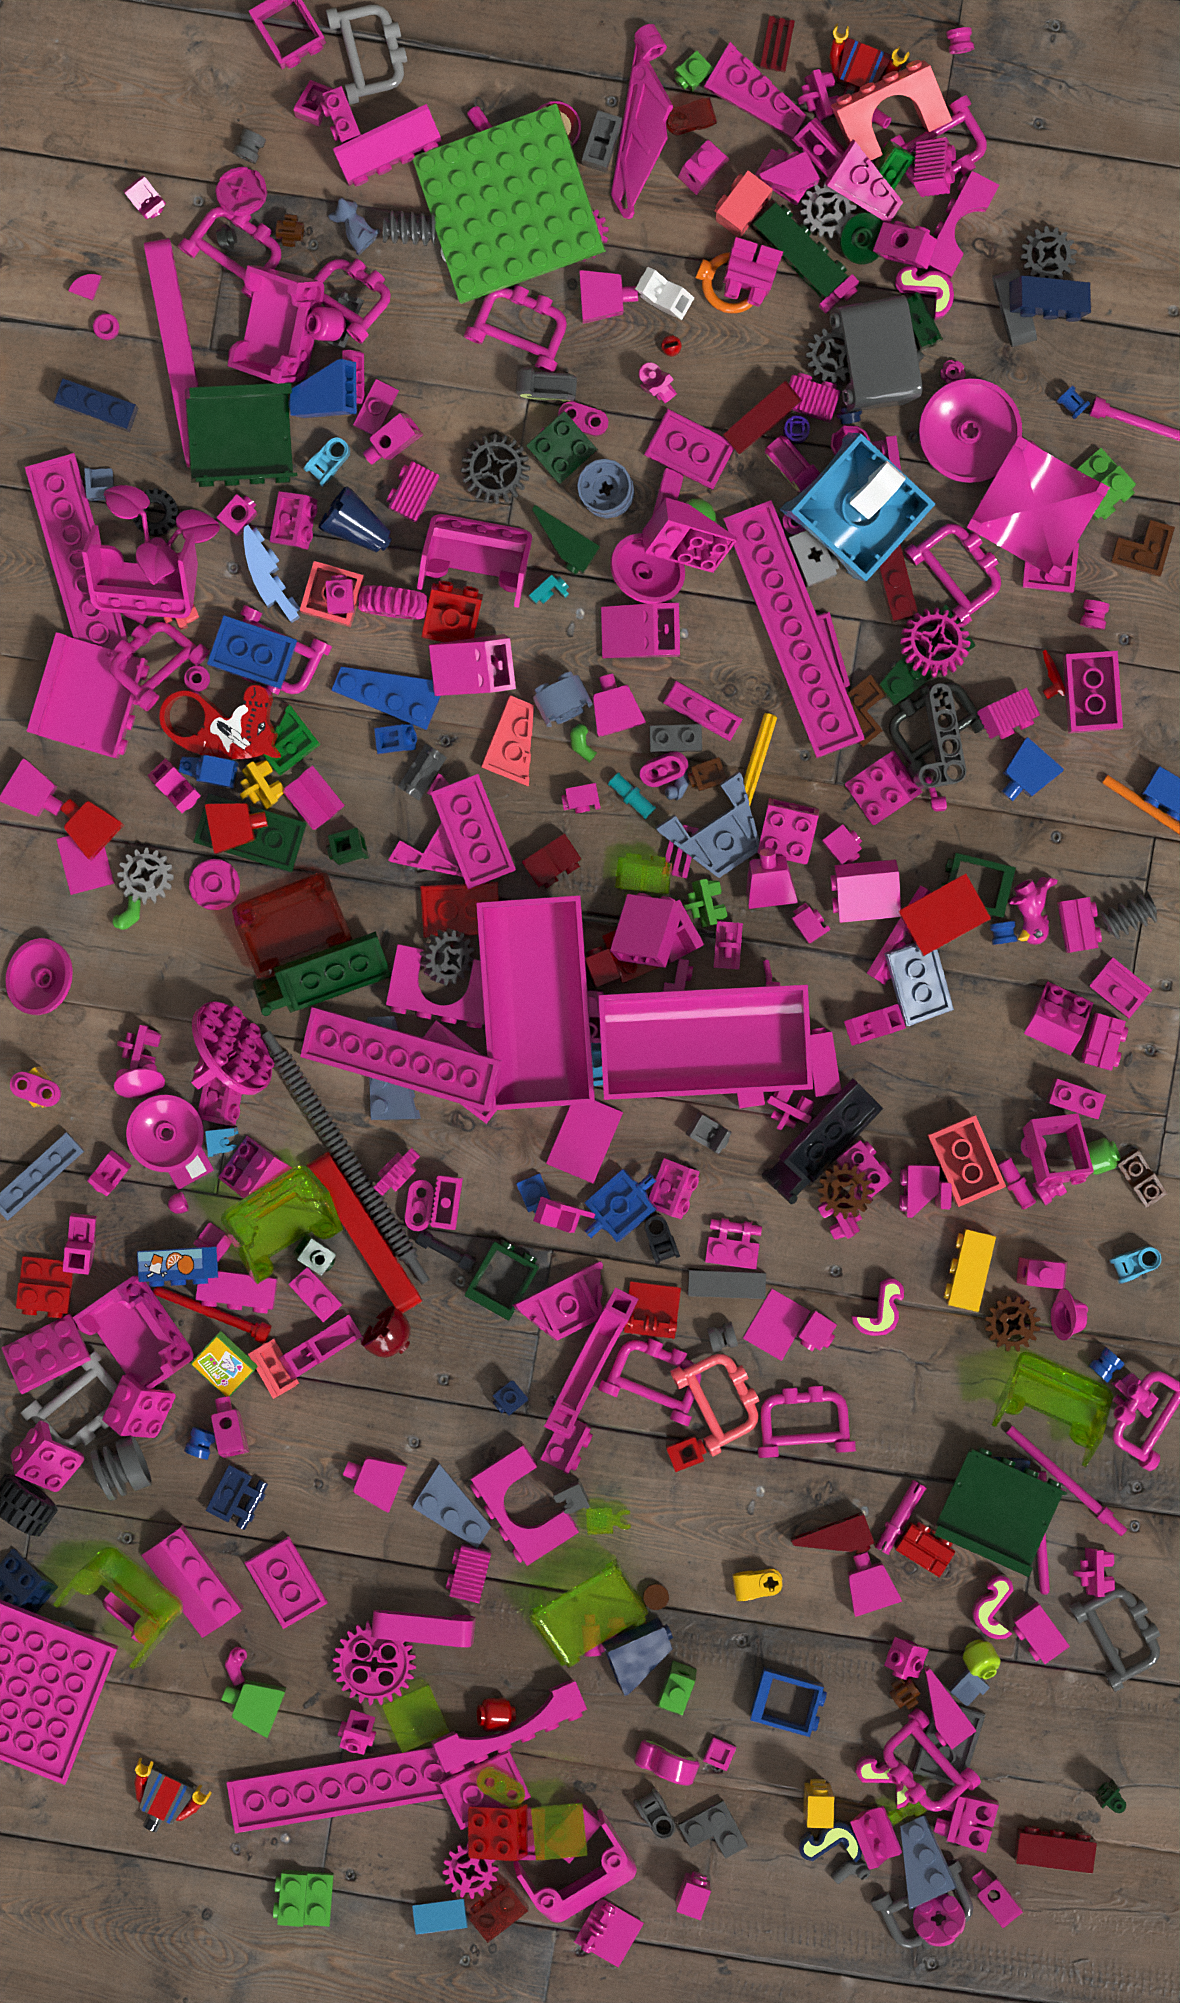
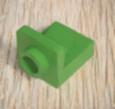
M696 51L681 66L678 65L675 68L674 74L676 77L674 79L684 90L688 88L693 92L712 74L714 68Z

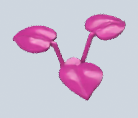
M119 485L105 490L103 494L109 510L117 517L133 519L138 514L141 515L145 541L136 550V560L143 574L153 585L177 569L179 557L171 549V546L178 535L182 534L186 540L188 533H193L194 542L202 543L214 537L220 529V525L215 519L202 511L190 509L179 513L176 517L175 523L179 529L174 532L168 543L159 537L150 540L147 517L144 511L149 506L150 500L142 490L133 486Z

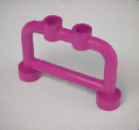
M967 95L949 105L954 114L951 116V122L931 132L926 131L908 143H905L901 135L891 139V141L911 153L916 150V141L934 139L964 121L974 137L977 147L970 154L951 164L954 174L961 171L963 176L977 168L974 163L984 156L987 149L985 135L968 108L972 103ZM911 164L905 174L914 185L915 170Z
M221 207L211 209L188 240L183 238L177 246L191 258H195L201 250L243 280L246 269L202 239L216 218L225 217L236 227L244 230L256 241L271 250V257L265 264V268L275 270L281 259V248L270 237L273 232L262 223L256 227L249 222L252 218L250 215H231ZM244 285L241 292L252 300L254 292L247 290Z
M355 258L352 263L344 259L332 260L313 279L323 283L333 271L342 269L354 280H360L371 291H377L381 295L379 301L362 318L324 293L322 304L326 307L339 309L343 317L352 323L346 329L347 333L355 341L362 344L369 336L366 330L387 308L391 299L390 290L383 284L385 278L376 270H373L370 275L366 273L367 267L359 259Z
M515 285L513 290L504 288L487 294L473 327L467 326L463 337L474 343L482 344L486 335L537 355L538 359L535 366L545 372L554 373L558 364L554 361V358L565 334L567 322L564 314L551 306L553 300L543 295H538L537 300L528 297L529 290ZM499 297H503L517 305L526 306L539 314L554 318L557 325L548 348L487 324L486 320L494 301Z
M946 524L916 547L910 544L903 551L914 566L925 560L959 604L951 612L953 615L958 616L957 620L959 623L964 622L966 626L972 621L970 615L999 592L1001 576L995 568L999 563L991 552L984 554L979 548L983 542L975 532L968 534L960 525ZM949 534L958 536L965 549L973 555L980 568L991 579L990 587L971 602L929 550Z
M246 605L243 606L240 612L244 616L242 622L281 634L259 623L263 613ZM315 638L310 647L297 642L295 652L309 658L300 680L296 684L284 681L281 690L268 685L265 687L279 695L280 691L289 694H298L304 691L309 685L323 654L328 656L332 646ZM241 677V678H243V679H245V680H247V681H250V682H252V683H254V684L256 683V681H253V680H250V679Z
M154 622L147 628L140 624L132 632L131 636L134 639L130 643L123 639L115 647L114 651L117 654L111 660L110 669L116 680L140 699L138 705L144 711H148L159 699V695L153 691L156 686L187 659L196 666L200 665L206 659L210 650L203 644L196 646L169 623ZM164 632L183 649L140 687L121 670V664L124 661H128L141 646H145L154 634Z
M650 1338L648 1343L640 1340H631L625 1343L618 1352L607 1382L602 1380L598 1390L617 1397L620 1389L623 1388L672 1408L673 1411L669 1419L689 1426L692 1416H689L688 1413L695 1398L689 1385L683 1400L679 1401L625 1379L620 1375L629 1353L633 1350H639L683 1369L695 1363L686 1359L687 1353L675 1348L672 1349V1352H668L662 1349L663 1343ZM701 1373L695 1375L699 1384L701 1382Z
M1153 1371L1147 1374L1140 1384L1132 1383L1127 1389V1395L1131 1397L1127 1406L1118 1405L1113 1414L1114 1418L1117 1419L1112 1435L1114 1443L1120 1449L1136 1457L1139 1466L1147 1471L1154 1470L1160 1462V1454L1152 1450L1180 1404V1382L1161 1371ZM1159 1381L1175 1392L1143 1445L1139 1448L1123 1438V1431L1127 1425L1134 1421L1135 1411L1139 1404L1147 1400L1150 1386L1154 1382Z
M823 1386L808 1387V1392L798 1393L797 1388H783L782 1394L770 1396L761 1406L763 1447H758V1458L778 1457V1446L835 1442L836 1453L856 1451L855 1441H850L846 1400L835 1391H823ZM832 1401L837 1405L838 1432L772 1436L771 1409L775 1405Z
M915 1708L908 1715L909 1722L894 1734L884 1746V1760L891 1769L887 1775L894 1784L898 1785L902 1782L908 1790L904 1795L910 1803L915 1805L919 1801L927 1810L933 1812L942 1811L967 1788L974 1790L981 1783V1780L971 1768H966L960 1774L922 1731L930 1724V1721L922 1710ZM910 1734L916 1738L955 1784L938 1801H932L926 1795L925 1789L912 1779L908 1769L894 1757V1749Z

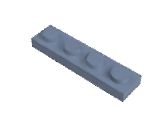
M68 1132L0 1192V1213L7 1221L84 1152L83 1148Z

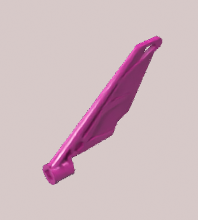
M654 24L644 25L637 30L634 36L635 49L611 190L614 202L622 216L626 219H631L634 216V205L668 139L666 120L673 108V104L650 64L651 60L661 56L667 48ZM625 191L628 206L626 209L621 202Z

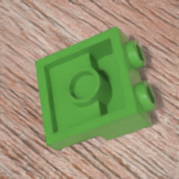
M1102 448L1076 469L1110 487L1092 516L1095 521L1100 517L1104 520L1107 519L1116 510L1113 505L1119 500L1123 503L1126 502L1135 493L1132 488L1137 484L1120 466L1114 463Z
M282 1870L281 1877H276L275 1892L280 1893L279 1903L274 1902L273 1918H278L277 1925L329 1927L334 1873Z

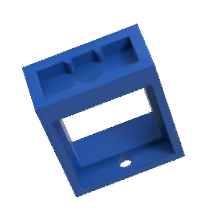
M763 1667L749 1716L750 1720L810 1737L811 1732H816L820 1717L816 1716L818 1707L824 1706L827 1692L823 1691L824 1686L822 1683ZM773 1679L814 1690L804 1725L763 1714Z

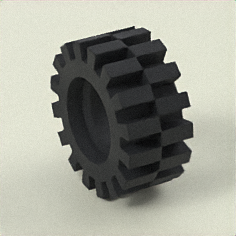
M154 488V490L147 489L144 493L148 496L150 504L159 503L165 510V515L161 521L150 522L147 520L149 536L159 537L162 534L166 535L169 533V530H173L175 527L176 517L179 513L177 504L166 491ZM138 514L132 520L136 527L144 533L142 517Z

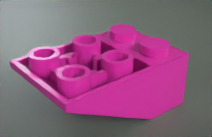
M670 498L663 500L642 530L645 554L714 573L737 541V537L691 505Z
M679 603L601 607L602 659L680 657Z
M505 634L428 645L435 696L491 693L516 689L510 638Z

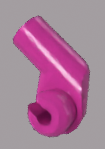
M241 1647L232 1649L225 1661V1668L233 1686L245 1681L240 1667L247 1658V1652Z

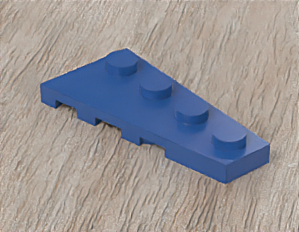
M348 667L340 668L331 690L424 730L428 729L441 697L434 695L433 680Z

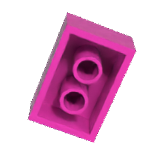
M1118 651L1064 655L1063 668L1068 734L1122 729Z

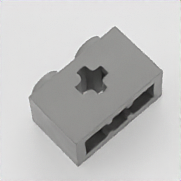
M806 530L789 537L788 542L807 588L837 575L836 569H839V565L835 555H829L826 546L809 531ZM813 549L815 553H821L817 563L814 559L808 558Z

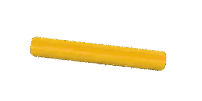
M769 713L763 715L743 780L749 806L752 802L777 720V716Z

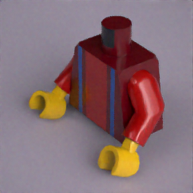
M838 23L834 26V39L829 59L832 73L838 77L837 83L845 86L843 95H852L860 91V87L867 83L875 84L883 80L884 75L893 71L899 72L902 67L901 64L909 58V52L906 53L904 58L898 56L897 51L900 49V46L891 55L848 38L849 26H847L846 32L843 34L837 32Z

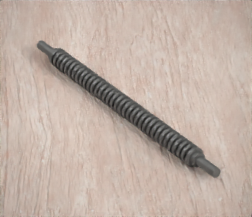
M271 1031L263 1034L262 1038L275 1056L273 1060L276 1064L274 1066L276 1068L282 1067L278 1072L279 1074L285 1072L281 1076L283 1079L289 1078L285 1082L286 1085L293 1084L289 1089L290 1091L296 1089L292 1093L294 1096L300 1095L296 1099L297 1102L304 1101L300 1106L301 1108L305 1105L307 1106L303 1110L304 1113L311 1112L307 1117L308 1119L314 1117V1120L311 1121L312 1125L316 1122L318 1123L314 1127L315 1130L322 1129L318 1134L319 1136L325 1134V1137L322 1138L323 1142L327 1139L329 1140L325 1145L326 1147L332 1145L333 1148L329 1150L330 1153L336 1151L333 1158L340 1157L336 1162L337 1164L343 1162L344 1165L340 1167L341 1170L347 1168L344 1175L346 1176L350 1173L351 1176L347 1178L348 1181L354 1179L355 1182L351 1186L358 1185L355 1192L357 1193L360 1190L362 1192L358 1197L362 1198L365 1196L366 1199L362 1203L368 1202L369 1205L366 1206V1209H373L369 1214L373 1215L376 1213L377 1216L373 1220H380L376 1225L378 1227L384 1226L380 1231L382 1233L384 1231L388 1232L384 1235L385 1239L390 1236L391 1239L387 1242L389 1244L395 1243L391 1248L393 1250L395 1248L399 1249L394 1253L396 1256L400 1253L402 1254L398 1259L400 1261L403 1260L405 1265L408 1263L421 1285L430 1279L417 1260L416 1247L410 1249L414 1244L412 1241L408 1244L406 1243L410 1239L409 1236L402 1237L406 1232L405 1230L399 1232L403 1228L401 1224L397 1227L395 1226L399 1221L398 1219L392 1221V1218L395 1217L394 1213L388 1215L392 1211L391 1208L384 1209L388 1204L387 1202L381 1204L384 1197L377 1198L379 1193H374V1186L370 1187L373 1180L366 1181L370 1176L368 1173L363 1176L362 1173L366 1171L365 1168L359 1170L362 1163H355L359 1160L357 1156L352 1159L351 1156L355 1152L348 1153L351 1146L345 1147L344 1145L348 1143L345 1139L342 1142L340 1140L344 1135L338 1136L337 1133L340 1132V1129H333L337 1124L334 1122L330 1125L329 1122L333 1118L327 1119L326 1116L329 1115V1112H322L326 1107L324 1105L322 1107L318 1106L322 1101L316 1102L315 1099L319 1096L317 1094L311 1095L315 1090L313 1088L311 1090L307 1089L311 1084L309 1082L305 1085L304 1082L308 1079L306 1077L300 1078L304 1073L302 1071L300 1073L296 1072L301 1068L299 1065L295 1068L293 1067L297 1063L295 1060L289 1061L293 1058L292 1054L289 1055L287 1051L282 1050Z

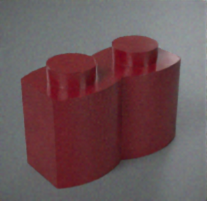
M564 833L523 860L522 863L537 886L540 888L544 885L547 889L559 881L556 876L565 871L568 875L580 867L578 862L582 858Z

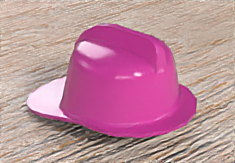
M1065 1288L1060 1289L1050 1316L1053 1331L1057 1338L1062 1341L1068 1340L1072 1335L1081 1332L1086 1327L1088 1313L1087 1305L1077 1299H1073L1070 1292Z

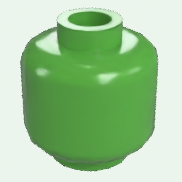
M1100 1138L1086 1143L1094 1170L1093 1174L1099 1175L1116 1168L1117 1161L1120 1160V1154L1114 1141L1110 1142L1107 1138Z

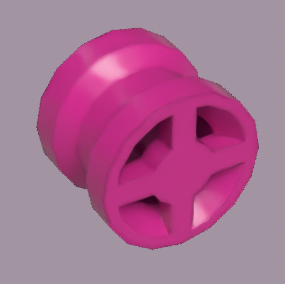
M962 27L946 32L947 39L950 40L948 48L950 54H961L975 49L974 43L970 39L972 28Z

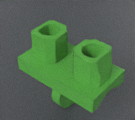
M707 879L692 882L693 893L687 894L689 904L683 905L685 910L691 909L693 919L700 917L703 928L718 924L717 921L726 918L727 911L724 904L713 906L711 896L721 894L720 882L707 881Z

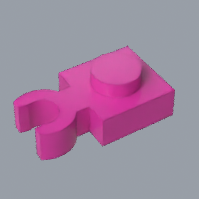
M852 274L819 304V308L826 314L843 298L846 301L851 299L858 292L856 289L859 284L857 278Z

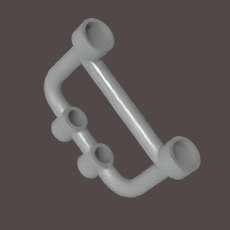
M376 4L337 12L336 7L326 9L330 30L341 28L354 79L353 83L344 85L349 105L359 103V97L388 91L397 87L404 77L403 63L407 62L405 48L398 47L396 38L401 37L398 22L392 23L389 12L384 7ZM377 15L382 22L394 74L391 79L365 85L349 20Z
M96 1350L90 1354L91 1360L81 1365L86 1372L49 1403L42 1407L37 1400H34L22 1410L20 1414L27 1421L31 1418L36 1424L40 1420L48 1423L45 1418L96 1376L110 1393L114 1395L118 1385L99 1363L102 1358ZM107 1408L69 1439L61 1438L49 1424L52 1440L71 1449L81 1442L86 1446L96 1437L95 1430L100 1426L104 1430L109 1427L102 1420Z

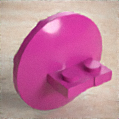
M212 1001L198 1008L192 1019V1033L200 1058L198 1064L193 1069L195 1073L191 1083L199 1089L217 1077L226 1086L241 1094L254 1095L265 1089L271 1081L274 1062L261 1038L260 1028L255 1023H250L237 1006L231 1007L221 1002Z

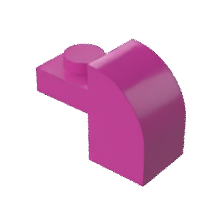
M166 758L147 775L181 813L192 808L201 796L192 784Z
M899 1004L844 1021L852 1046L906 1028Z
M71 1213L68 1241L64 1251L63 1272L89 1274L95 1251L97 1216Z

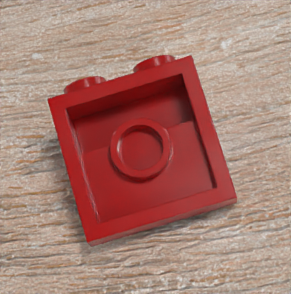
M438 581V584L433 583L421 637L440 642L474 638L483 594L478 593L479 590L471 586H464L462 590L453 588V583L448 581Z
M30 1256L22 1257L21 1276L18 1283L16 1308L22 1309L21 1314L37 1315V1311L47 1312V1317L62 1318L63 1313L68 1314L70 1312L74 1273L63 1272L64 1260Z

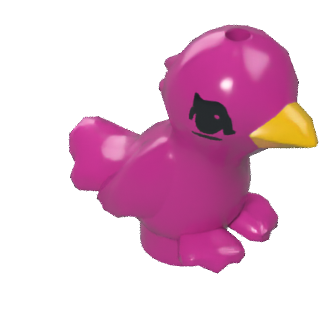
M1041 877L1036 884H1034L1032 879H1028L1014 888L1017 895L1011 897L1008 900V904L1018 905L1024 919L1018 940L1027 941L1033 945L1041 944L1046 940L1049 934L1048 915L1042 916L1041 912L1045 906L1048 889L1057 884L1058 880L1055 878Z

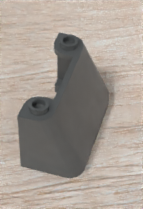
M904 295L835 307L831 310L830 325L837 333H843L851 383L843 390V401L847 405L848 412L905 405L921 396L922 380L909 304Z

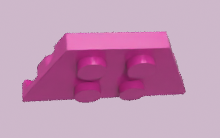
M597 1261L513 1304V1306L552 1339L558 1341L597 1321L602 1312L600 1302L602 1285H600L603 1264L601 1261Z

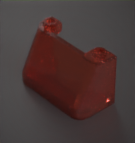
M324 872L243 901L232 909L235 927L257 979L275 975L273 968L280 966L279 961L324 944H328L330 948L353 940L330 877Z

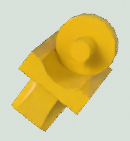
M267 760L256 764L253 761L246 765L242 770L246 779L240 782L245 789L240 794L241 799L249 796L253 804L261 801L266 810L272 807L278 801L277 799L284 794V787L281 782L276 781L268 785L264 777L273 772Z

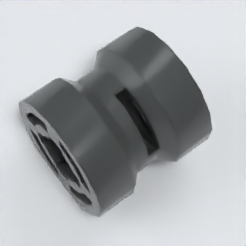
M243 129L240 135L242 141L235 146L233 154L245 161L256 164L259 158V149L264 147L266 139L253 131Z
M731 1321L724 1323L719 1328L715 1326L707 1328L713 1353L721 1351L723 1347L733 1348L738 1346ZM723 1332H724L726 1341L723 1340V1337H722V1333H723Z

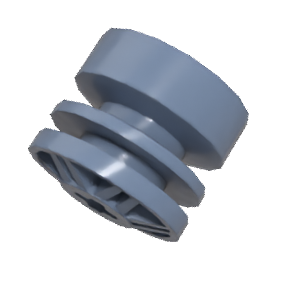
M601 459L590 463L581 472L577 484L579 497L588 511L597 517L606 519L618 517L626 512L633 502L635 493L633 481L626 469L613 460ZM608 485L609 488L614 487V489L610 491V496H606L605 493H600L604 491L603 486Z

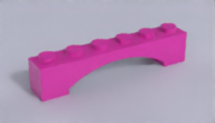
M570 1679L550 1688V1695L544 1704L525 1721L507 1731L483 1737H462L453 1731L431 1741L442 1770L445 1773L450 1771V1774L457 1773L465 1769L464 1764L471 1761H474V1764L488 1759V1754L497 1750L498 1753L504 1752L512 1748L511 1743L521 1740L522 1743L535 1738V1733L544 1729L545 1732L559 1727L558 1722L567 1718L570 1722L582 1717V1712L587 1710L576 1681Z

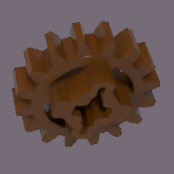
M845 1162L843 1168H841L837 1163L833 1166L834 1171L828 1168L825 1171L827 1177H821L819 1180L824 1184V1186L817 1189L818 1192L824 1193V1196L819 1201L827 1202L828 1205L825 1210L834 1209L833 1216L835 1217L841 1212L844 1219H847L850 1213L855 1218L859 1215V1210L865 1212L868 1209L865 1203L871 1204L873 1201L868 1196L875 1192L874 1188L869 1187L873 1179H866L864 1177L868 1172L867 1170L858 1171L859 1164L850 1168L849 1162ZM840 1174H849V1175H852V1176H854V1177H853V1178H844V1177H843L842 1175H840ZM853 1183V1186L850 1188L851 1190L846 1195L844 1194L842 1197H839L842 1190ZM859 1184L862 1186V1195L859 1193ZM830 1185L834 1188L833 1197L830 1193ZM839 1203H848L850 1207L842 1206Z
M1005 1296V1303L997 1299L996 1304L998 1307L996 1309L993 1307L988 1308L992 1312V1316H985V1320L989 1321L990 1325L984 1328L986 1331H992L988 1338L989 1340L997 1339L996 1347L999 1348L1002 1344H1005V1351L1009 1352L1011 1346H1014L1015 1350L1019 1352L1021 1344L1028 1348L1029 1339L1036 1341L1037 1338L1033 1335V1332L1040 1331L1041 1328L1035 1326V1322L1041 1319L1040 1317L1033 1316L1037 1309L1035 1307L1029 1309L1030 1302L1028 1300L1021 1304L1019 1296H1016L1014 1301H1011L1009 1296ZM1007 1307H1017L1014 1312L1004 1313L1002 1311ZM1026 1313L1029 1317V1329L1024 1326L1023 1318ZM1017 1318L1016 1323L1018 1327L1016 1329L1012 1327L1008 1330L1009 1324L1006 1323L1007 1320ZM996 1319L1001 1321L1002 1329L1000 1334L996 1330ZM1020 1334L1023 1336L1015 1341L1008 1340L1012 1335Z

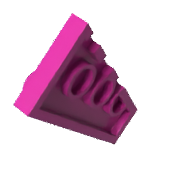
M729 42L707 80L704 89L793 139L805 120L806 114L783 92H780L765 75L753 66L754 64L747 57H744Z

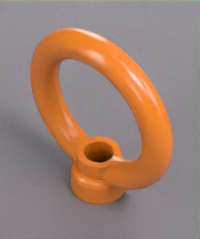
M730 252L720 254L710 262L703 259L695 278L702 280L703 293L714 308L733 314L744 312L753 306L747 303L748 297L738 303H727L718 298L713 291L712 279L716 269L728 263Z

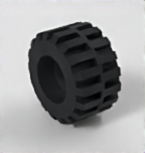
M4 1474L0 1480V1518L28 1535L41 1536L58 1511L55 1503L40 1489L26 1480L12 1474Z

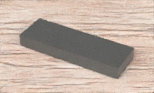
M689 1270L688 1296L765 1299L766 1273Z

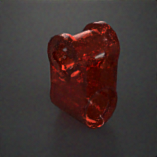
M710 97L674 108L666 121L668 131L673 135H682L717 124L718 121ZM676 116H678L679 120L684 119L682 126H679L678 123H673Z

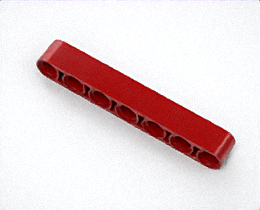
M327 1151L308 1163L306 1166L395 1308L405 1313L421 1303L423 1300L331 1154Z

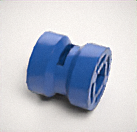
M1105 1347L1101 1352L1100 1359L1093 1360L1089 1367L1108 1383L1113 1378L1112 1373L1120 1370L1125 1364Z
M193 1426L190 1433L192 1438L186 1444L184 1452L208 1460L210 1455L209 1448L215 1442V1434Z

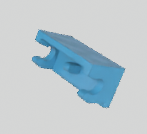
M238 1127L205 1131L208 1157L216 1156L217 1153L232 1151L237 1147L234 1144L227 1146L226 1144L230 1141L224 1138L238 1134Z
M464 1899L412 1906L417 1935L468 1928Z

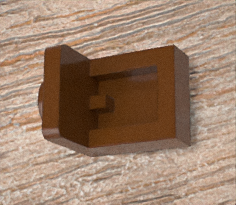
M720 757L691 766V773L687 774L691 787H697L698 792L720 785L721 782L727 779Z

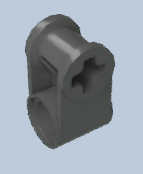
M654 1787L651 1789V1793L640 1800L635 1799L633 1802L655 1836L660 1839H667L675 1831V1820L662 1796ZM662 1819L669 1821L671 1824V1828L666 1832L659 1831L656 1826L657 1822Z

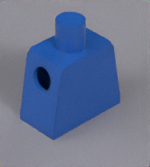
M1027 737L1022 741L1003 772L1011 781L1001 792L1011 801H1014L1022 791L1031 797L1062 773L1064 769Z

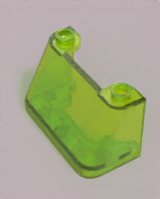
M296 1166L226 1209L221 1216L222 1224L250 1277L256 1284H259L273 1273L274 1266L270 1257L305 1236L306 1233L312 1231L316 1237L328 1239L343 1230L330 1192L306 1166Z
M617 1558L606 1564V1567L601 1570L603 1573L597 1571L595 1575L556 1599L546 1602V1607L539 1605L529 1611L528 1617L561 1666L567 1665L568 1668L572 1667L581 1660L579 1656L630 1625H633L635 1628L647 1620L645 1616L649 1613V1610Z

